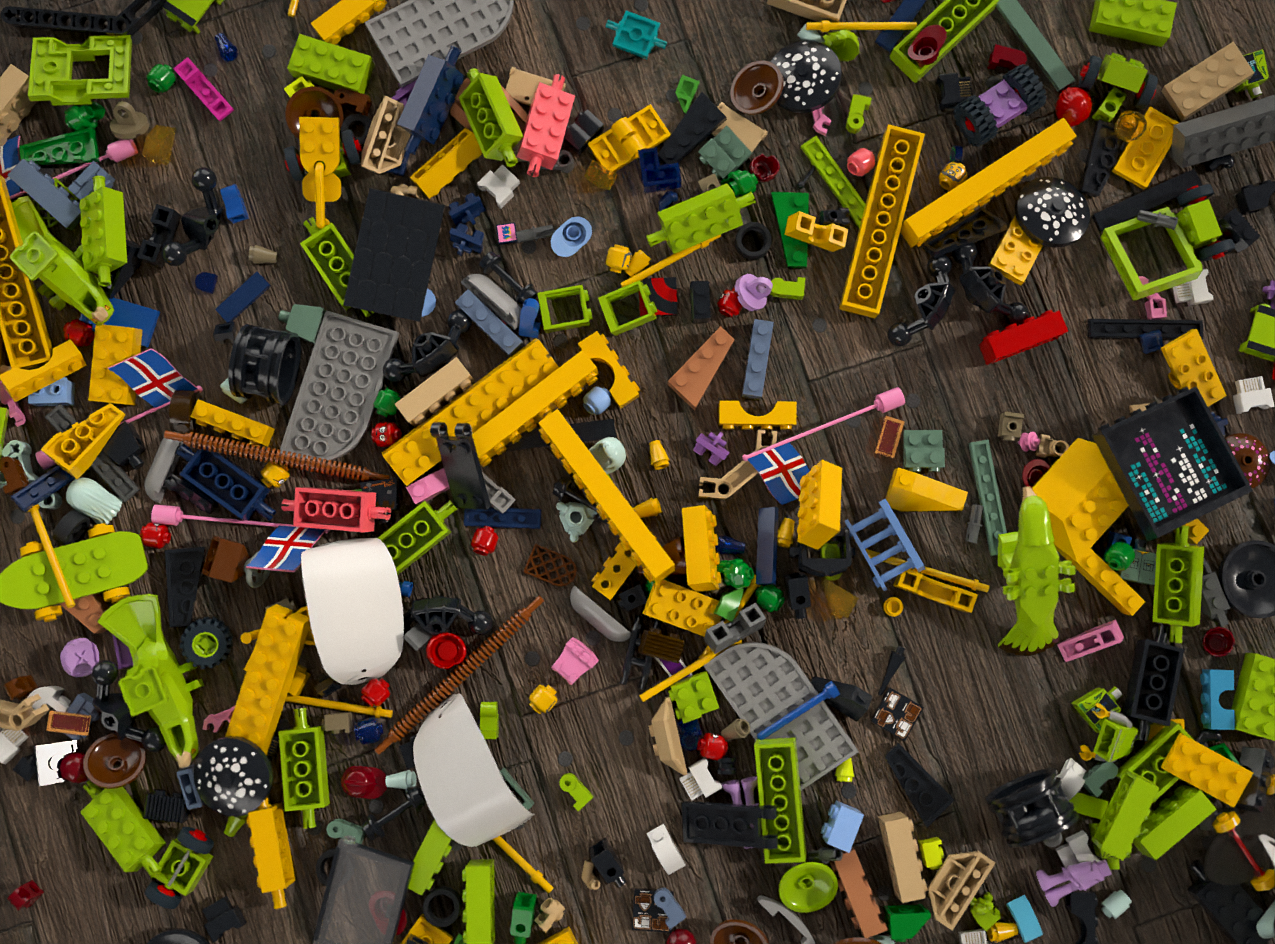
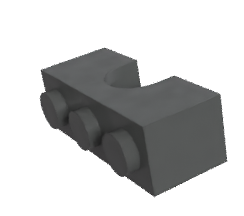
M754 603L741 610L733 622L725 624L724 621H721L708 628L704 639L715 655L763 628L766 617L758 605Z

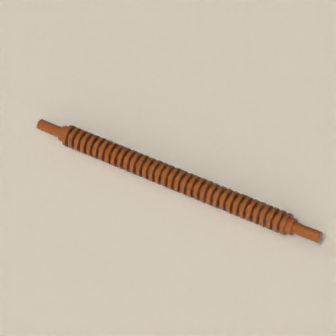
M165 431L164 438L181 441L187 447L192 446L193 448L198 447V449H202L203 446V450L208 448V451H212L213 449V452L218 451L221 454L223 452L227 455L229 451L231 456L234 452L236 457L239 453L241 458L244 455V458L247 459L249 456V459L253 460L254 458L256 461L260 457L259 461L261 462L265 458L266 463L270 459L271 464L275 460L276 465L280 461L281 466L285 462L286 467L290 463L291 468H294L295 465V468L299 469V466H301V470H304V467H306V471H309V468H311V472H314V469H316V473H319L321 470V474H324L326 471V475H329L331 472V476H334L336 473V477H339L341 474V478H344L346 475V479H349L351 476V480H354L356 477V481H359L361 478V482H364V480L369 481V479L375 481L389 479V475L371 472L367 467H364L362 470V466H359L357 469V465H354L352 468V464H349L347 467V463H344L342 466V462H339L337 465V461H334L332 464V460L326 463L327 459H323V462H321L322 458H318V461H316L317 457H313V460H311L312 456H308V459H306L307 455H303L301 458L302 454H298L296 457L294 452L291 456L290 451L286 455L285 450L281 454L280 449L276 453L275 448L271 452L270 447L266 451L265 446L261 449L260 445H257L256 448L255 444L251 446L250 443L246 445L245 442H242L240 446V441H237L235 445V440H232L230 443V439H226L225 442V438L220 440V437L215 439V436L210 437L206 435L204 438V434H200L199 437V433L194 435V432L181 434Z
M539 595L526 608L518 609L517 611L520 614L515 612L516 618L511 616L510 619L512 621L509 619L506 621L508 625L503 623L502 625L505 628L500 626V631H495L497 635L494 633L491 635L493 639L488 637L489 642L485 640V645L481 644V648L478 647L476 649L478 653L473 651L474 656L470 654L469 658L465 659L466 662L463 661L461 663L463 666L458 665V669L455 668L454 672L450 673L451 676L448 675L446 677L447 680L443 679V683L440 682L439 686L435 687L436 690L433 689L431 691L432 694L428 693L424 700L420 701V704L418 703L416 707H413L408 712L409 714L405 715V718L403 717L401 721L397 722L398 725L395 724L389 730L388 737L374 749L376 753L380 755L393 742L401 741L402 737L404 738L410 732L409 730L413 729V726L416 727L417 723L419 724L425 718L424 716L428 715V712L431 713L432 709L436 708L435 705L438 706L440 704L439 701L442 702L443 698L446 699L447 695L451 694L450 690L453 692L459 686L458 684H462L461 680H466L465 676L468 678L474 672L473 670L476 671L478 669L476 665L480 667V662L483 664L485 662L484 659H488L487 655L492 656L490 651L495 653V648L498 650L500 648L499 645H503L502 640L506 643L507 639L505 637L510 639L511 636L509 634L513 636L515 634L513 630L518 631L517 626L521 629L522 625L520 623L525 625L526 622L524 620L527 622L530 620L531 613L544 602V599Z

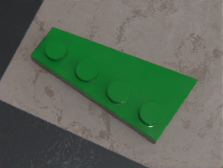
M92 127L19 146L20 159H25L29 162L32 160L37 165L100 162L96 133Z
M771 192L787 268H807L808 243L785 235L789 216L799 211L808 214L809 193Z

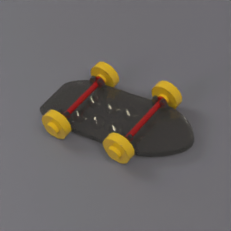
M1275 774L1270 775L1271 784L1267 788L1266 793L1267 804L1263 807L1262 813L1244 810L1241 814L1237 815L1236 812H1223L1213 821L1212 826L1217 834L1209 844L1204 860V873L1211 882L1223 885H1236L1251 880V884L1256 891H1268L1275 886V871L1272 869L1267 870L1273 864V861L1258 837L1264 834L1275 839Z

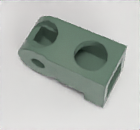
M1098 762L1084 774L1083 779L1085 783L1083 787L1090 795L1098 797L1102 793L1100 787L1108 779L1116 777L1118 773L1117 766L1113 762Z
M335 819L327 826V834L332 838L340 837L362 844L365 837V831L362 826L344 819Z

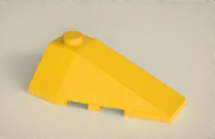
M109 403L90 414L89 418L78 424L76 422L67 431L54 435L41 448V451L78 480L92 465L125 417V413Z
M896 468L893 471L886 500L891 509L901 512L962 511L968 492L918 473Z

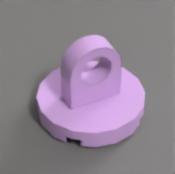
M752 274L743 275L738 278L735 284V292L738 291L739 295L737 297L738 301L747 310L758 311L766 305L767 296L770 294L773 284L765 277L757 278Z
M86 638L69 641L60 654L63 669L73 677H86L90 675L94 665L99 662L97 646Z

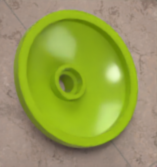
M807 862L794 866L784 874L779 883V895L783 904L793 911L803 913L817 911L825 907L833 900L838 890V881L835 873L828 866L817 862Z

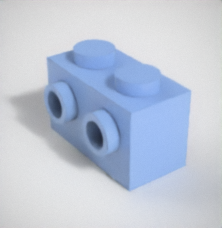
M63 377L28 395V404L34 406L74 405L75 383L67 380V377Z

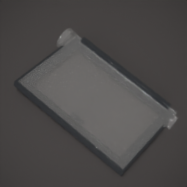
M353 836L340 838L335 849L313 937V944H394L415 862L356 843V838Z

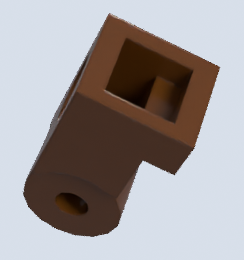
M339 88L334 92V96L338 99L342 109L350 108L355 110L357 114L367 117L372 104V100L368 95L345 88Z
M7 456L0 459V471L7 482V485L3 486L5 494L14 495L30 484L19 460Z
M31 675L17 677L3 685L11 700L16 698L23 700L38 688Z

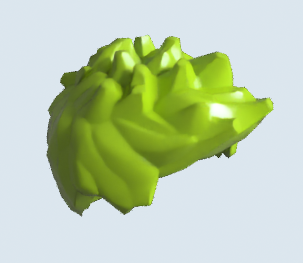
M840 30L828 32V35L823 36L825 43L822 44L832 49L839 61L848 62L854 60L859 54L858 37L853 32Z

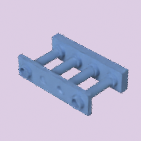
M886 498L879 502L881 508L878 509V512L851 526L849 520H845L847 525L845 528L849 529V537H854L875 575L872 578L877 588L882 587L883 591L887 590L884 582L906 570L916 568L919 573L925 569L924 564ZM881 518L889 520L890 525H888L887 529L860 542L856 532ZM897 534L900 540L897 542V545L871 559L865 551L866 548L890 535L894 536ZM901 551L907 552L910 557L907 559V562L881 576L878 574L874 567L875 565Z

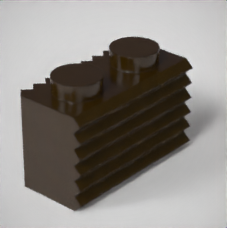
M651 627L650 631H643L638 653L679 663L685 643L679 639L680 635L668 632V636L661 634L662 630Z

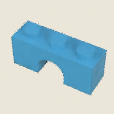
M1202 669L1200 682L1203 685V693L1200 699L1203 705V713L1201 714L1203 728L1235 730V710L1224 709L1219 704V696L1223 691L1234 690V670Z

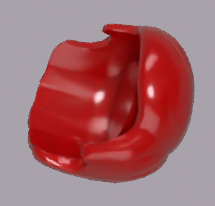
M1069 87L1063 90L1055 104L1058 120L1065 118L1070 127L1077 126L1085 121L1092 110V101L1088 92L1080 87Z
M444 632L433 635L426 646V655L434 666L449 669L454 665L460 664L465 659L466 646L459 636Z

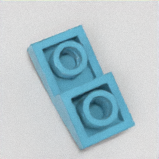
M1025 895L1006 904L1016 921L1018 932L1025 943L1043 935L1036 915Z

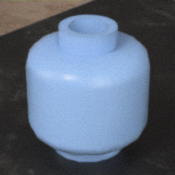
M595 386L583 397V406L588 413L599 415L611 405V394L606 388Z

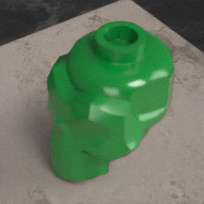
M92 101V104L72 105L64 112L65 123L69 128L77 131L90 127L96 128L98 120L104 117L105 109L101 104Z
M745 170L731 171L728 174V178L723 179L720 185L727 183L734 191L735 197L738 198L749 192L754 193L758 181L753 173L750 174Z
M742 559L722 560L717 565V572L724 574V581L727 586L732 585L736 589L750 586L754 578L752 568H749Z

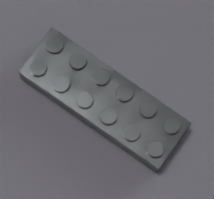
M1275 95L1175 124L1170 157L1181 168H1185L1275 141Z

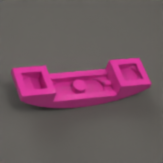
M188 57L174 68L177 74L219 121H222L234 111L231 105Z

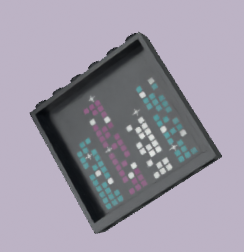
M1197 386L1192 389H1188V387L1177 391L1178 395L1174 397L1172 394L1161 398L1162 403L1152 402L1145 406L1147 410L1141 411V409H1137L1129 413L1131 417L1126 419L1125 416H1122L1113 421L1114 425L1109 426L1107 423L1097 428L1099 432L1092 435L1147 541L1159 538L1253 491Z

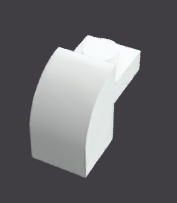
M59 686L37 688L27 697L29 698L36 694H39L41 697L40 700L32 705L34 710L46 704L49 709L52 707L56 711L66 712L71 705V701L67 697L60 696L65 689Z
M1072 758L1065 761L1061 773L1056 776L1062 781L1061 786L1068 801L1077 794L1085 783L1083 776L1086 770Z
M664 824L646 833L656 856L668 875L686 866Z

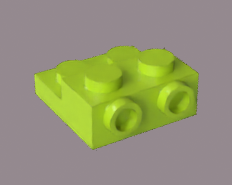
M707 671L677 681L671 685V690L668 691L671 701H676L678 707L674 708L678 720L682 719L683 723L698 719L704 713L719 709Z

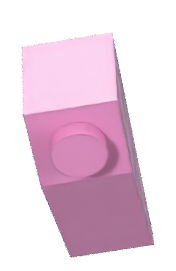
M443 468L406 487L414 503L419 506L422 502L431 500L450 489L445 469Z
M1115 619L1057 645L1065 662L1121 643L1124 636Z

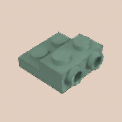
M728 126L722 129L713 139L711 138L698 151L701 154L699 159L706 166L710 164L713 167L711 172L715 173L718 179L721 177L727 179L731 171H736L753 154Z
M942 430L903 431V469H909L911 472H921V469H928V472H940V469L945 467Z

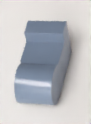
M659 888L655 891L654 902L666 913L668 918L665 919V923L669 929H672L686 918V913L667 888Z

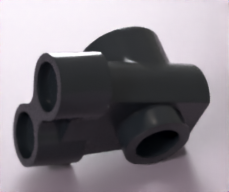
M839 207L838 210H822L819 218L820 225L833 223L849 229L851 225L849 208Z

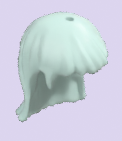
M606 437L589 449L606 474L619 469L626 459L624 446L614 437Z
M84 477L73 480L68 486L66 493L68 504L81 514L92 518L96 524L105 523L108 525L112 518L117 515V512L120 511L123 502L120 497L109 493L96 481Z

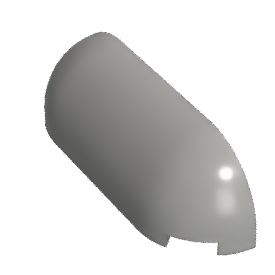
M471 274L461 281L462 285L469 289L512 329L515 330L519 326L521 312L519 304L491 279L482 274Z
M162 439L145 478V491L157 503L161 504L167 490L165 480L174 473L180 459V455H177L176 451L178 449L182 450L179 448L183 444L181 441Z
M574 585L570 593V602L573 609L609 640L622 642L630 639L632 634Z

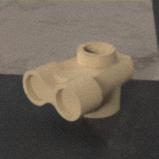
M400 184L391 188V193L423 200L419 187H408L405 184Z
M1040 434V443L1036 450V456L1046 458V456L1061 457L1069 448V444L1063 440L1056 441L1050 439L1049 435ZM1055 446L1059 448V452H1056Z
M548 898L541 905L543 912L534 921L544 932H547L554 921L557 922L563 917L565 908L557 899Z

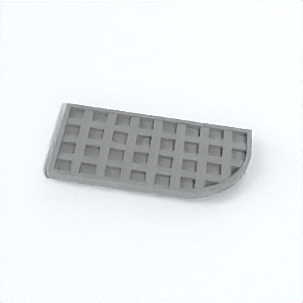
M409 0L366 21L365 26L402 88L417 80L428 54L445 60L450 46H454L462 51L458 58L460 59L496 40L510 22L514 0Z
M747 642L733 645L704 665L740 719H745L749 723L750 733L755 740H757L758 733L819 694L798 663L785 651L769 644ZM824 701L765 738L796 737L801 790L859 752Z

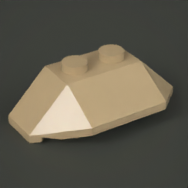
M388 96L383 98L373 117L362 150L361 167L381 174L401 165L405 154L404 148L411 136L409 132L397 125L404 109L403 103Z
M666 696L651 720L652 725H648L651 737L655 736L656 744L653 745L654 753L666 765L682 775H688L670 696Z
M979 851L948 855L927 888L935 919L953 930L995 865V862Z

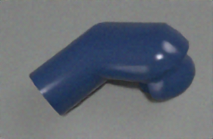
M667 191L659 200V211L667 209L671 202L677 201L678 195L676 192Z

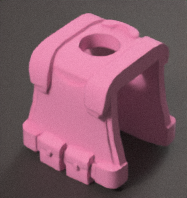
M572 637L566 643L562 654L551 668L560 674L568 684L572 685L584 672L593 668L599 659L583 642Z

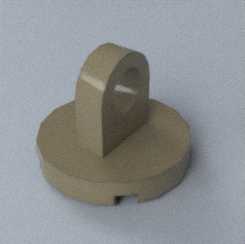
M121 101L116 104L113 110L115 118L110 123V129L116 138L123 140L136 138L135 135L139 133L143 135L149 129L150 124L145 114L136 112L133 106L127 102Z

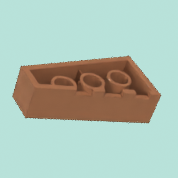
M720 326L668 380L667 385L695 410L735 339Z
M99 593L74 599L75 606L72 608H67L65 602L60 603L62 607L93 633H104L107 630L98 623L102 613L109 609Z
M852 847L850 853L840 850L843 853L842 859L840 861H830L829 864L832 871L838 874V887L840 891L845 892L846 898L843 900L847 910H852L854 917L851 918L855 930L859 929L864 938L887 931L886 924L879 917L881 912L875 900L872 899V890L868 881L864 878L865 873L855 849Z

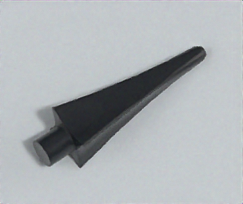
M898 645L895 652L891 650L886 673L878 692L879 696L883 695L891 678L906 657L903 656L906 648Z

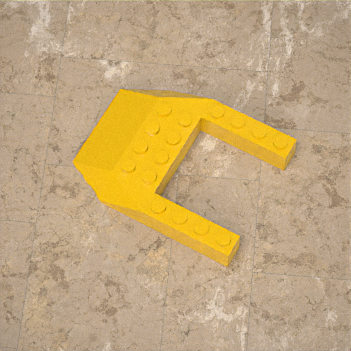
M1077 438L1032 487V490L1036 496L1040 497L1047 504L1054 537L1053 543L1056 550L1067 561H1071L1072 566L1075 565V568L1122 614L1133 616L1145 601L1091 549L1095 542L1129 505L1097 444ZM1198 519L1185 524L1189 526V544H1198L1209 531Z

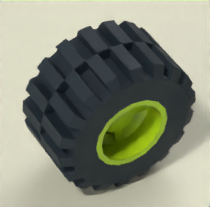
M204 617L192 622L181 636L180 648L183 649L181 653L187 657L186 661L188 663L191 661L193 663L192 666L197 667L199 665L201 669L206 667L213 668L227 658L233 646V634L229 631L230 627L224 625V621H218V618L215 617L212 619Z

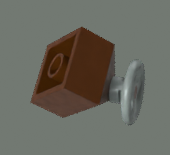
M213 535L202 573L208 577L231 583L246 573L248 585L252 588H257L264 584L271 570H265L262 575L263 570L246 568L257 556L258 552L250 558L243 544ZM252 575L256 576V582L252 580Z

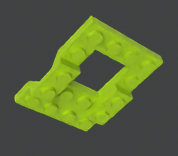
M90 36L83 44H66L54 37L33 38L28 89L29 100H50L52 106L92 104V99L129 98L131 36ZM95 55H110L108 79L72 80V65L74 61H95Z

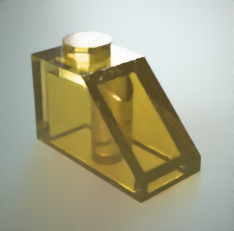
M156 125L146 136L142 155L150 162L169 165L176 129Z
M822 579L821 585L827 607L832 611L831 615L840 620L842 617L848 619L859 598L831 581Z

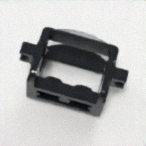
M840 528V531L828 543L838 544L840 542L841 558H807V545L798 542L797 547H790L789 558H797L798 570L800 572L817 577H831L846 572L847 568L851 566L852 558L855 556V548L850 547L849 529Z

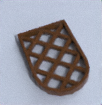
M535 544L523 572L549 582L552 585L566 586L574 580L577 570L574 562L566 555ZM538 547L547 551L540 553ZM536 548L538 555L532 557ZM548 553L550 560L544 562L542 555ZM551 553H554L559 556L552 558ZM540 557L542 563L535 566L533 559ZM563 557L568 559L570 562L565 563ZM561 558L563 565L556 567L554 560ZM531 560L533 567L527 569ZM552 562L554 569L548 571L545 564ZM572 563L574 570L569 572L566 566ZM543 565L545 572L538 574L536 568ZM564 567L567 573L560 576L557 569ZM534 569L535 572H536V575H534V574H532V573H529L528 571ZM556 571L558 577L551 580L549 573ZM547 574L549 580L544 579L541 576ZM568 575L570 581L563 584L561 578ZM559 579L561 584L554 583L553 581Z

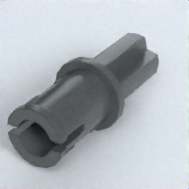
M1140 210L1137 215V220L1152 223L1154 227L1161 226L1175 230L1178 222L1177 217L1163 215L1161 212L1156 214Z
M552 225L537 228L532 226L533 228L516 231L518 243L530 240L537 241L539 238L552 236L554 228Z
M974 504L972 506L970 521L966 523L968 524L965 538L967 542L977 543L979 530L982 527L980 520L983 507L981 505Z
M823 847L820 850L809 851L808 860L810 862L826 864L830 861H840L843 853L839 848L828 849Z

